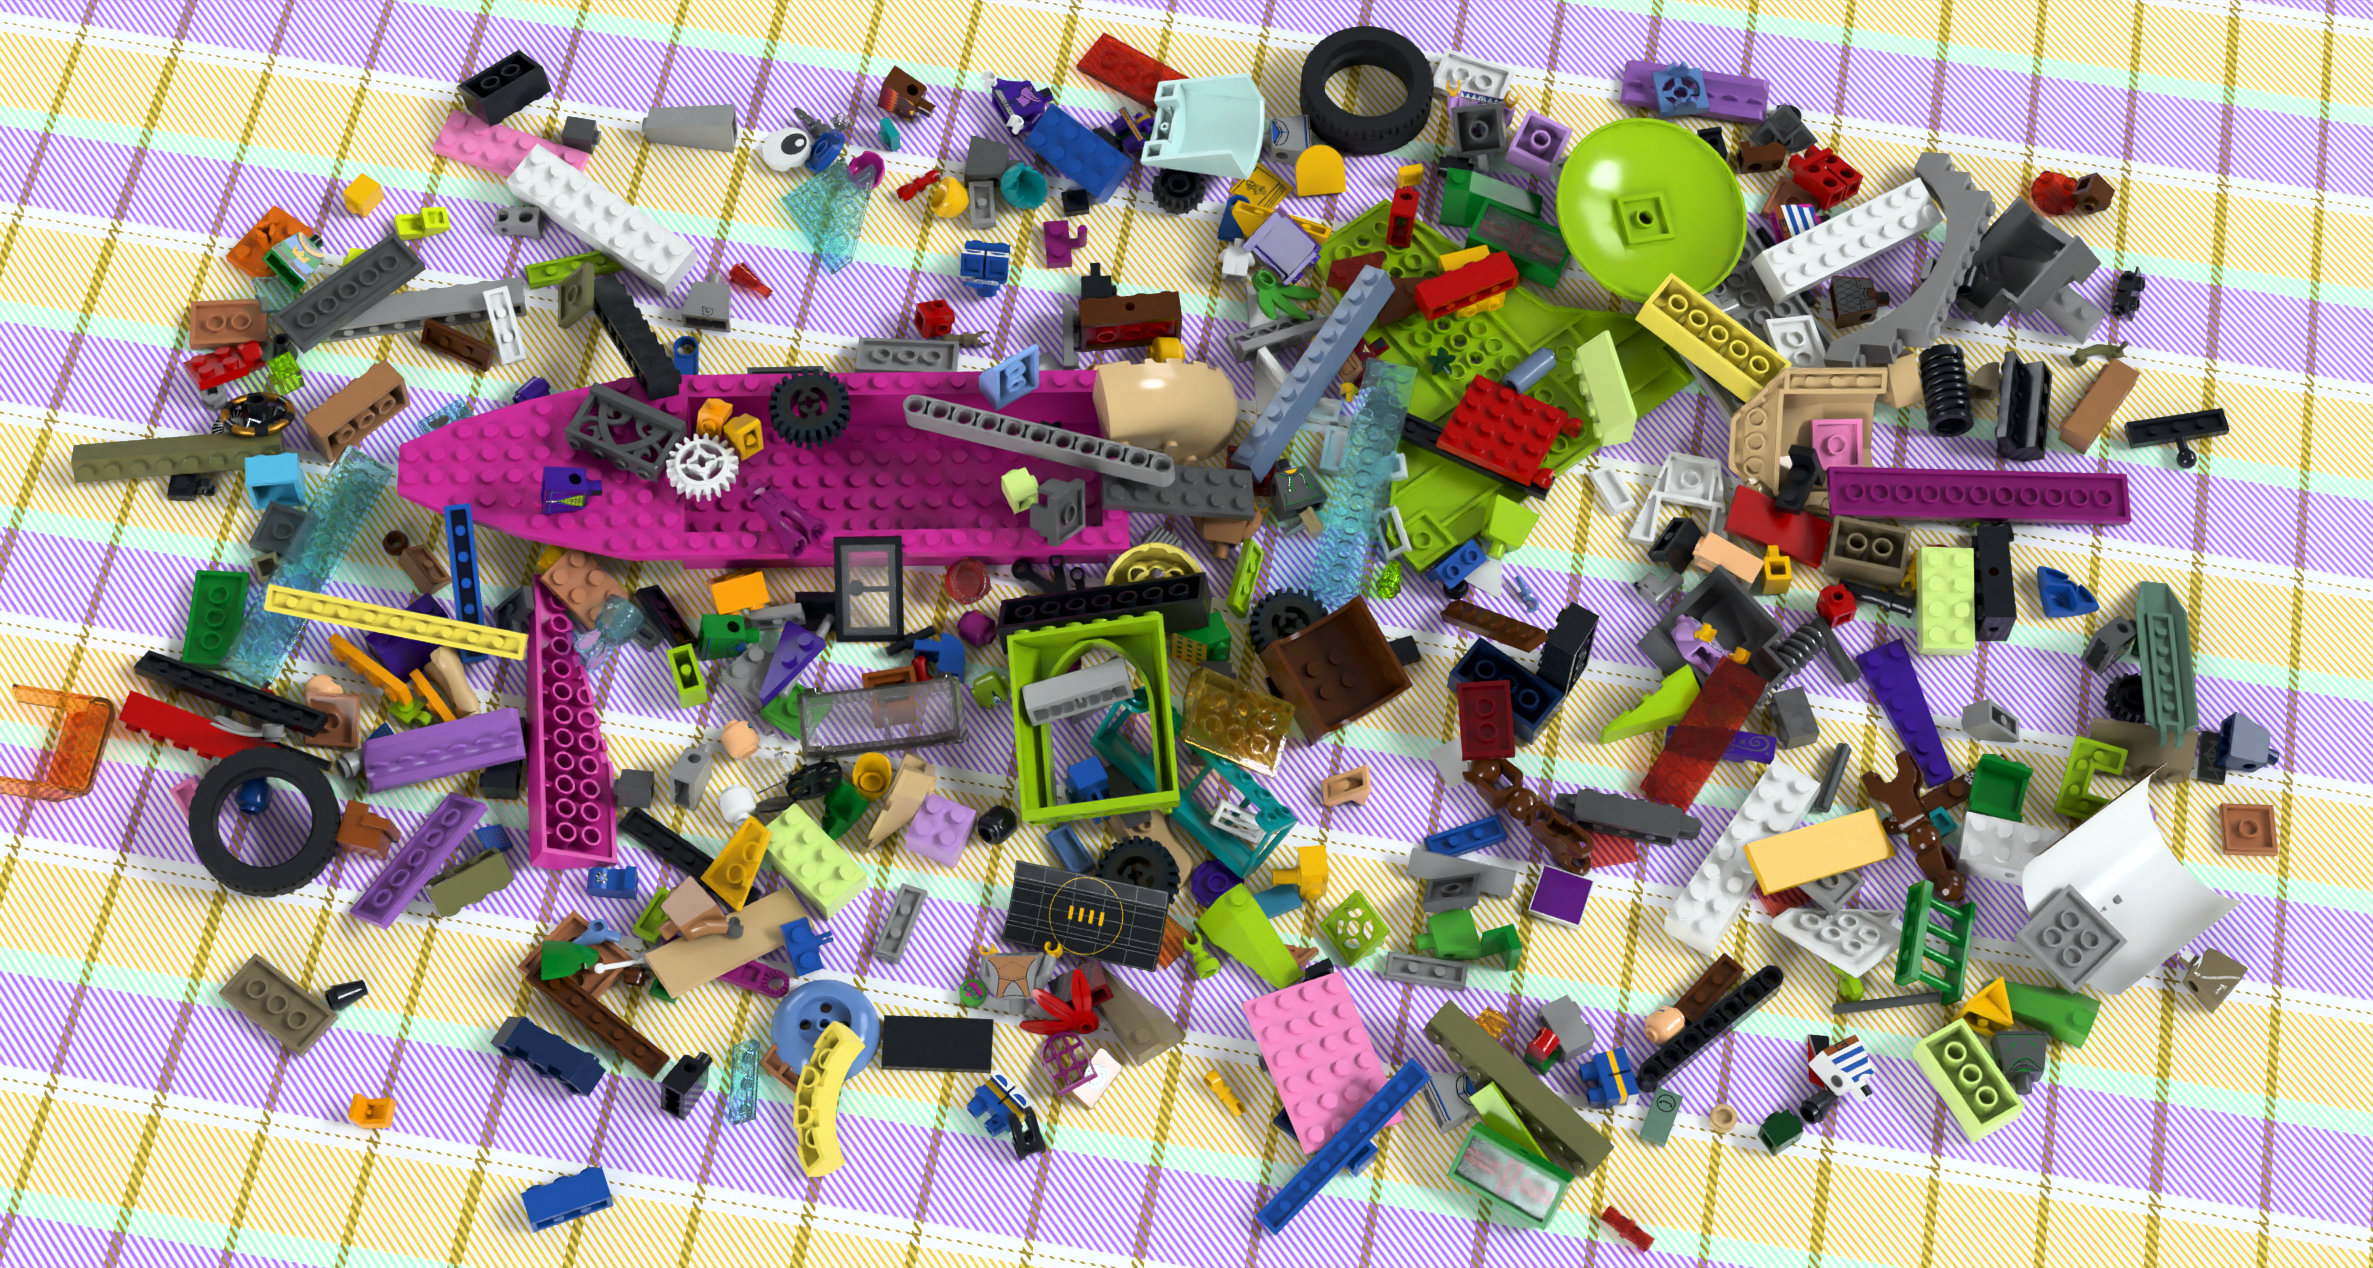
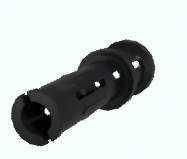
M1840 578L1839 584L1843 583L1846 590L1853 594L1854 599L1881 606L1887 613L1890 611L1906 615V618L1910 619L1916 601L1915 596L1910 598L1895 593V590L1884 592Z

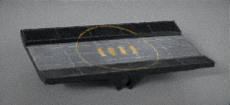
M1016 860L1014 883L1001 940L1045 949V943L1050 941V950L1052 951L1056 950L1058 943H1060L1063 950L1062 953L1155 972L1166 924L1170 892Z

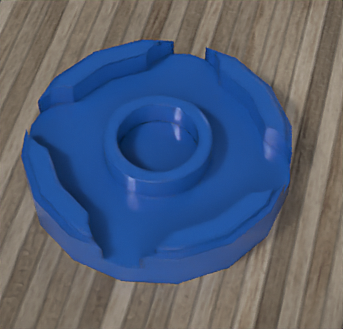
M831 129L832 133H823L813 143L810 158L805 161L806 168L815 174L822 172L840 154L844 146L845 137L839 130Z

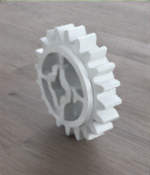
M705 433L703 439H699V436L694 434V441L684 437V446L679 443L675 444L677 452H669L670 460H666L667 477L670 478L671 487L677 486L678 494L686 491L687 499H690L695 494L698 502H700L702 495H706L707 500L711 501L712 493H715L720 498V489L729 492V483H736L735 475L739 474L737 466L739 464L738 457L735 456L733 447L728 448L727 440L719 444L718 435L709 440L708 433Z

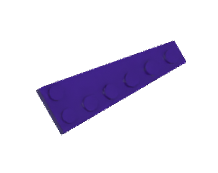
M1902 638L1857 655L1855 658L1856 664L1905 749L1917 761L1923 772V780L1927 787L1931 789L1951 781L1954 777L1953 771Z

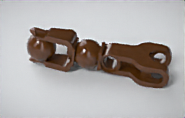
M1903 750L1895 756L1898 773L1891 782L1885 783L1879 774L1871 770L1862 775L1863 782L1871 798L1890 806L1904 834L1908 835L1910 849L1917 854L1915 858L1916 863L1929 881L1934 883L1933 894L1942 902H1959L1964 898V878L1957 870L1952 853L1944 845H1941V834L1933 826L1934 823L1920 796V788L1924 777L1923 772L1913 755Z
M1507 759L1472 760L1469 765V771L1462 772L1463 779L1476 788V792L1493 809L1498 810L1502 807L1504 809L1507 807L1511 817L1523 820V825L1529 827L1530 832L1550 851L1556 863L1563 870L1582 877L1589 873L1591 868L1589 854L1593 850V839L1585 830L1576 823L1566 821L1551 807L1544 805L1543 801L1538 799L1533 790L1524 788L1523 772ZM1501 774H1503L1512 786L1497 791L1492 785L1496 784ZM1538 819H1544V820H1546L1547 822H1545V823H1540V822H1538V821H1536V820H1538ZM1579 841L1584 842L1586 847L1582 848ZM1573 858L1583 862L1584 866L1576 868L1571 864V860Z

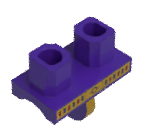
M1122 107L1118 110L1121 116L1114 120L1111 125L1119 137L1131 130L1133 134L1123 139L1122 143L1128 152L1132 154L1144 148L1146 140L1142 132H1145L1147 135L1152 134L1153 130L1151 127L1155 121L1151 115H1143L1139 112L1135 115L1137 120L1134 122L1126 108Z

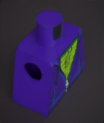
M544 467L540 490L543 515L585 509L587 496H602L601 480L587 481L584 468Z

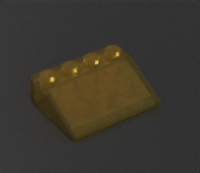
M1202 667L1190 674L1183 700L1180 741L1275 779L1296 705Z

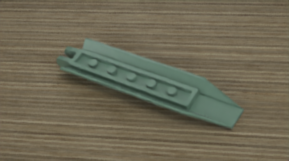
M2141 581L2135 605L2145 718L2158 731L2157 742L2159 747L2166 746L2168 740L2167 732L2174 733L2175 749H2181L2184 742L2183 734L2199 726L2187 612L2167 583Z

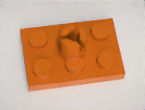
M274 205L226 255L227 262L266 286L277 274L262 260L265 254L274 245L297 232H302L309 238L314 234L313 229Z

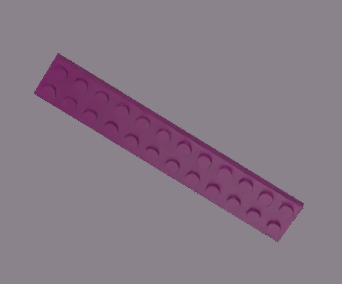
M1829 466L1826 470L1830 518H1835V515L1859 519L2128 525L2131 522L2127 474Z

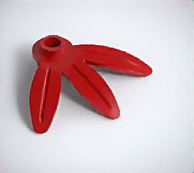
M1076 969L1072 974L1071 994L1075 1009L1049 992L1036 988L1032 990L1035 1000L1045 1011L1060 1020L1022 1021L1019 1027L1040 1035H1053L1073 1030L1080 1034L1094 1032L1099 1026V1019L1091 1010V991L1083 971Z

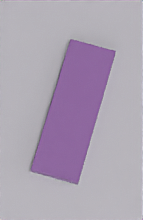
M450 792L350 909L351 915L354 918L387 930L488 810L486 805Z

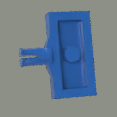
M807 917L779 925L796 977L824 968L819 955V946L834 941L833 937H829L832 936L831 931L815 936L811 931Z

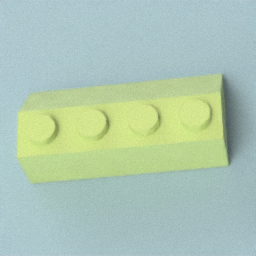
M1607 330L1579 347L1576 351L1575 359L1572 360L1573 371L1580 378V393L1582 396H1586L1587 414L1594 421V436L1600 439L1602 447L1630 442L1637 419V413L1610 332Z

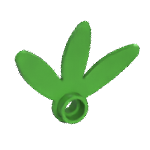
M1265 270L1255 273L1251 278L1253 287L1258 292V306L1268 318L1276 319L1275 304L1280 310L1294 318L1304 321L1309 320V316L1288 299H1317L1320 297V293L1317 290L1289 284L1285 287L1282 283H1276L1274 276Z

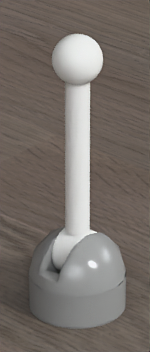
M655 948L642 951L636 960L606 965L597 963L594 966V971L601 974L605 970L639 965L640 968L646 971H652L645 960V954L655 950Z

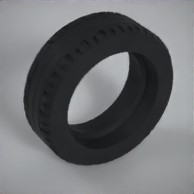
M1374 26L1346 28L1325 37L1308 54L1301 74L1299 97L1302 115H1309L1310 129H1312L1313 133L1336 149L1357 155H1379L1392 152L1415 139L1427 123L1434 90L1433 73L1424 53L1406 37L1394 31ZM1356 65H1370L1385 69L1397 76L1406 86L1408 97L1402 106L1390 113L1380 116H1359L1349 113L1334 104L1325 92V84L1333 74L1344 68Z
M259 746L254 747V749L240 750L234 755L226 756V758L219 761L218 765H214L205 774L204 779H201L191 800L188 825L190 838L199 859L217 881L224 884L227 888L241 892L244 895L276 897V895H286L295 892V889L303 888L324 871L325 866L330 863L338 846L336 837L341 824V814L331 784L314 763L306 760L304 756L296 752H289L288 749ZM260 777L278 778L294 785L307 799L312 813L311 832L304 847L290 860L270 867L252 866L235 858L224 846L218 825L220 810L227 796L242 783Z

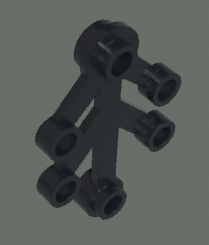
M1051 555L1049 558V564L1054 571L1056 585L1034 572L1033 567L1027 560L1020 559L1012 565V574L1020 582L1030 581L1047 593L1068 591L1064 572L1065 559L1062 555ZM1056 558H1060L1061 563L1057 566L1053 565V561ZM1019 566H1026L1024 572H1017ZM1081 567L1071 569L1070 578L1075 583L1076 590L1086 588L1085 571ZM1076 572H1082L1080 579H1074Z

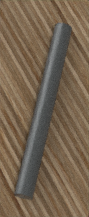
M1938 991L1832 1004V1010L1835 1015L1940 1002L1941 997Z

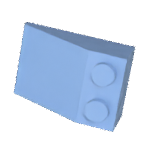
M1035 343L1018 354L1007 357L1002 363L993 368H987L979 376V390L995 411L1039 387V346Z

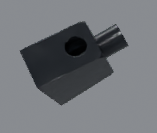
M699 1052L695 1058L685 1054L661 1082V1109L682 1121L686 1119L708 1085L709 1066L713 1060L707 1053Z

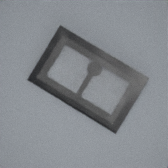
M902 536L833 537L836 642H887L902 640V636H904Z

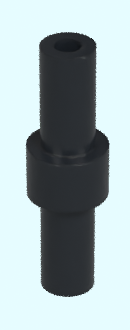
M932 625L916 633L910 632L902 636V640L886 647L885 651L891 657L905 649L911 650L914 648L915 639L929 638L935 635L936 632Z

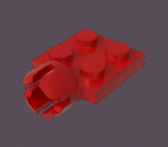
M256 340L241 343L236 349L232 348V346L220 347L212 353L197 355L189 361L183 362L186 373L201 391L241 378L265 367V361L261 358L263 351Z

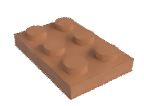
M268 298L191 301L189 340L191 350L217 349L229 346L236 348L239 344L250 340H256L260 347L268 346Z
M568 548L539 578L592 633L599 631L631 598L586 551Z

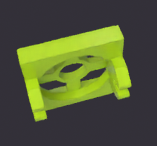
M1355 890L1319 924L1349 966H1355L1363 957L1377 952L1375 948L1383 946V938L1391 932L1360 890ZM1357 908L1364 910L1358 918L1351 917L1348 912L1354 911ZM1369 919H1371L1373 926L1370 940L1363 934L1364 924ZM1342 920L1344 922L1343 932L1339 935L1338 923ZM1352 920L1359 924V932L1355 936L1350 935L1347 929L1349 922ZM1349 938L1357 939L1362 947L1350 948L1344 943Z

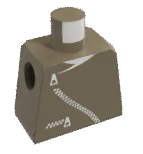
M2187 948L2177 960L2189 969L2182 981L2183 985L2212 1014L2238 985L2248 970L2246 966L2213 948H2208L2200 958Z

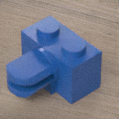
M1097 755L1067 767V778H1065L1067 789L1064 791L1070 804L1107 799V796H1109L1108 776ZM1104 816L1102 818L1106 821L1111 819V816ZM1101 817L1091 818L1095 825L1101 823Z

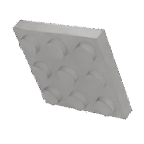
M2070 883L2014 936L2071 995L2128 942Z

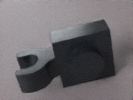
M197 474L171 475L167 496L172 501L195 502L196 495L214 496L216 487L212 485L213 480L211 478L199 479Z

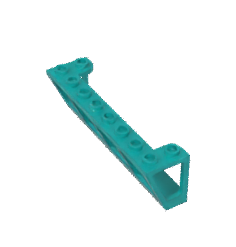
M1145 686L1133 690L1135 697L1113 703L1089 743L1123 774L1130 778L1142 791L1149 794L1157 793L1153 750L1146 757L1119 733V728L1133 712L1140 714L1150 711ZM1121 704L1126 707L1125 710L1107 729ZM1172 706L1174 736L1177 735L1201 756L1207 764L1185 790L1179 787L1180 806L1179 808L1172 807V813L1169 815L1238 877L1242 879L1254 874L1297 824L1298 819L1288 807L1281 805L1274 799L1270 791L1257 784L1252 775L1239 768L1230 756L1222 753L1211 739L1204 737L1196 730V726L1193 723L1185 720L1177 713L1176 708ZM1213 768L1246 796L1238 806L1246 809L1252 802L1261 810L1255 816V821L1266 834L1254 852L1232 833L1211 825L1209 821L1213 816L1191 796ZM1234 811L1232 813V815L1236 817H1239L1241 815ZM1228 819L1224 822L1230 826L1234 824V822ZM1280 831V832L1275 836V838L1269 843V845L1263 850V848L1265 847V845L1267 844V842L1269 841V839L1271 838V836H1272L1274 833Z

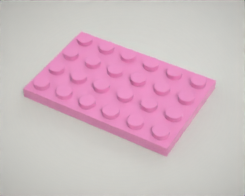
M1338 971L1245 1001L1242 1004L1304 1154L1308 1155L1320 1151L1388 1082L1341 972ZM1399 1110L1380 1130L1401 1123L1404 1120L1401 1111Z

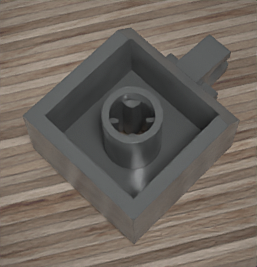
M1503 101L1453 107L1451 111L1457 157L1472 156V161H1478L1479 173L1490 172V159H1495V153L1508 151ZM1479 123L1482 124V127L1485 126L1486 128L1482 136L1478 135L1479 132L1476 133L1474 130Z

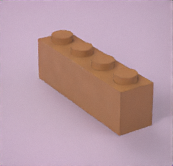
M2115 357L2109 365L2104 364L2097 375L2099 377L2097 382L2091 381L2084 394H2086V397L2083 400L2079 398L2073 406L2072 411L2074 413L2072 416H2066L2061 422L2059 429L2062 432L2058 440L2085 455L2134 388L2140 372Z

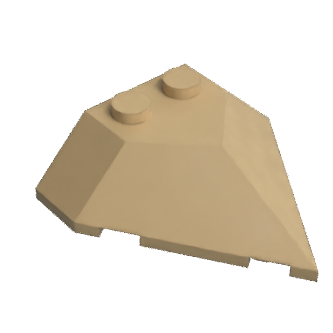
M907 749L896 771L893 782L870 828L868 837L859 852L863 855L909 822L925 795L931 796L938 778L935 776L936 767L912 750Z

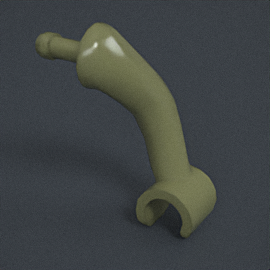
M2123 341L2120 346L2095 344L2085 349L2078 348L2075 351L2076 354L2071 355L2069 358L2075 368L2086 364L2088 361L2087 357L2101 354L2112 358L2115 357L2116 359L2122 358L2124 356L2123 349L2128 346V342Z

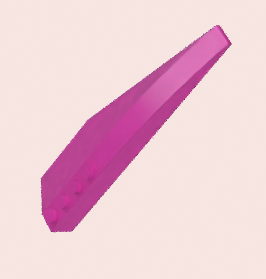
M534 574L532 577V594L535 601V610L530 613L526 712L530 866L554 870L616 866L617 838L612 761L608 760L606 753L608 750L607 743L601 736L599 729L601 722L599 716L595 715L593 708L594 698L585 667L580 663L578 656L580 650L578 643L574 642L572 635L573 625L571 620H568L565 611L567 607L539 580L542 575Z

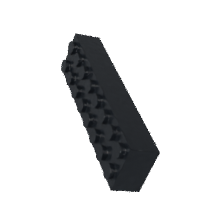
M1206 572L1005 599L1001 600L997 632L1003 654L1005 655L1008 654L1007 635H1014V632L1018 630L1035 632L1040 631V628L1045 626H1054L1057 629L1064 628L1066 624L1073 622L1085 625L1092 624V621L1095 619L1118 620V617L1123 615H1132L1135 618L1142 617L1144 613L1151 611L1163 614L1165 633H1175L1188 629L1199 630L1203 627H1209L1212 596Z

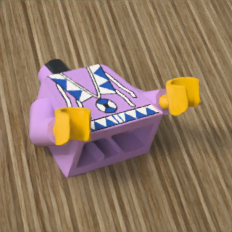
M1450 78L1447 80L1446 90L1449 92L1447 94V112L1452 125L1451 109L1453 107L1503 101L1506 128L1511 124L1516 109L1515 105L1521 99L1520 93L1514 101L1510 99L1511 90H1509L1504 99L1460 90V79L1457 82L1458 86L1453 88L1449 85ZM1479 123L1474 130L1476 133L1479 132L1478 135L1482 136L1486 128L1485 126L1482 127V124Z
M1682 614L1677 617L1675 621L1677 626L1671 630L1670 634L1682 656L1707 674H1713L1724 663H1730L1732 660L1742 665L1748 662L1751 652L1740 647L1736 648L1734 654L1731 650H1723L1715 638L1718 630L1712 629L1710 624H1701L1688 614Z

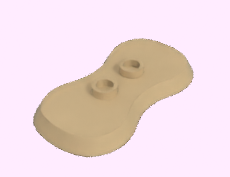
M1137 789L1140 795L1146 794L1141 789ZM1159 809L1149 810L1152 820L1127 829L1120 815H1112L1108 822L1121 839L1128 837L1129 840H1133V836H1140L1141 839H1144L1146 836L1150 837L1154 842L1157 840L1163 847L1165 846L1179 867L1180 872L1178 875L1181 878V884L1177 885L1178 888H1181L1190 881L1194 870L1193 861L1187 850L1173 836L1169 823V814L1164 815ZM1136 863L1142 865L1145 869L1151 867V865L1146 863ZM1133 864L1131 865V867L1135 871L1137 878L1135 882L1137 885H1139L1138 879L1141 876L1136 870V865Z

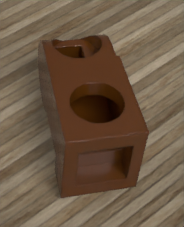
M1749 141L1740 142L1736 155L1741 174L1779 170L1786 156L1785 147L1778 142L1769 143L1767 146L1754 147L1750 146Z

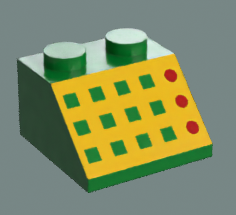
M1220 611L1210 614L1209 627H1203L1199 630H1180L1171 633V656L1199 667L1201 660L1229 661L1232 636Z

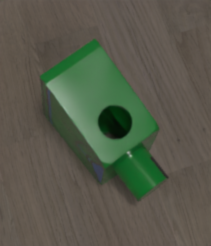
M702 614L697 637L700 661L739 657L744 651L745 644L759 643V628H745L744 618L739 615Z

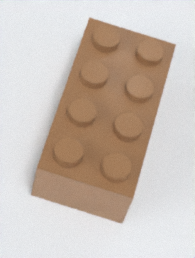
M386 359L372 365L366 373L350 381L347 387L338 393L332 394L325 403L318 408L310 410L303 418L311 444L329 463H332L411 405L405 380Z

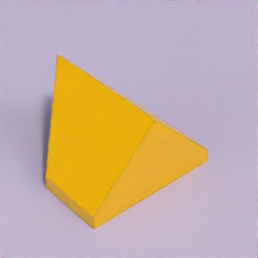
M2003 975L1968 1000L1952 1017V1022L1963 1017L1971 1030L1991 1038L1995 1031H2008L2013 1025V1018Z

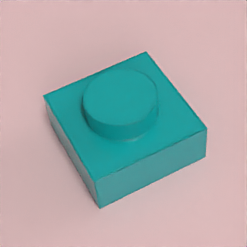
M889 117L880 120L878 136L882 144H887L891 152L900 149V134Z
M1942 806L1929 813L1934 823L1933 826L1938 829L1942 839L1956 830V823Z

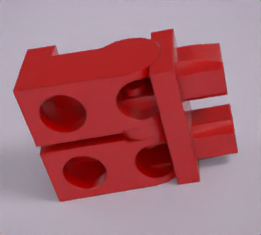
M1812 145L1805 151V159L1798 154L1791 156L1787 167L1794 172L1792 181L1797 185L1799 184L1804 190L1810 191L1819 199L1818 206L1824 211L1858 194L1863 175L1839 156L1834 155L1831 148L1827 147L1820 150L1815 145Z

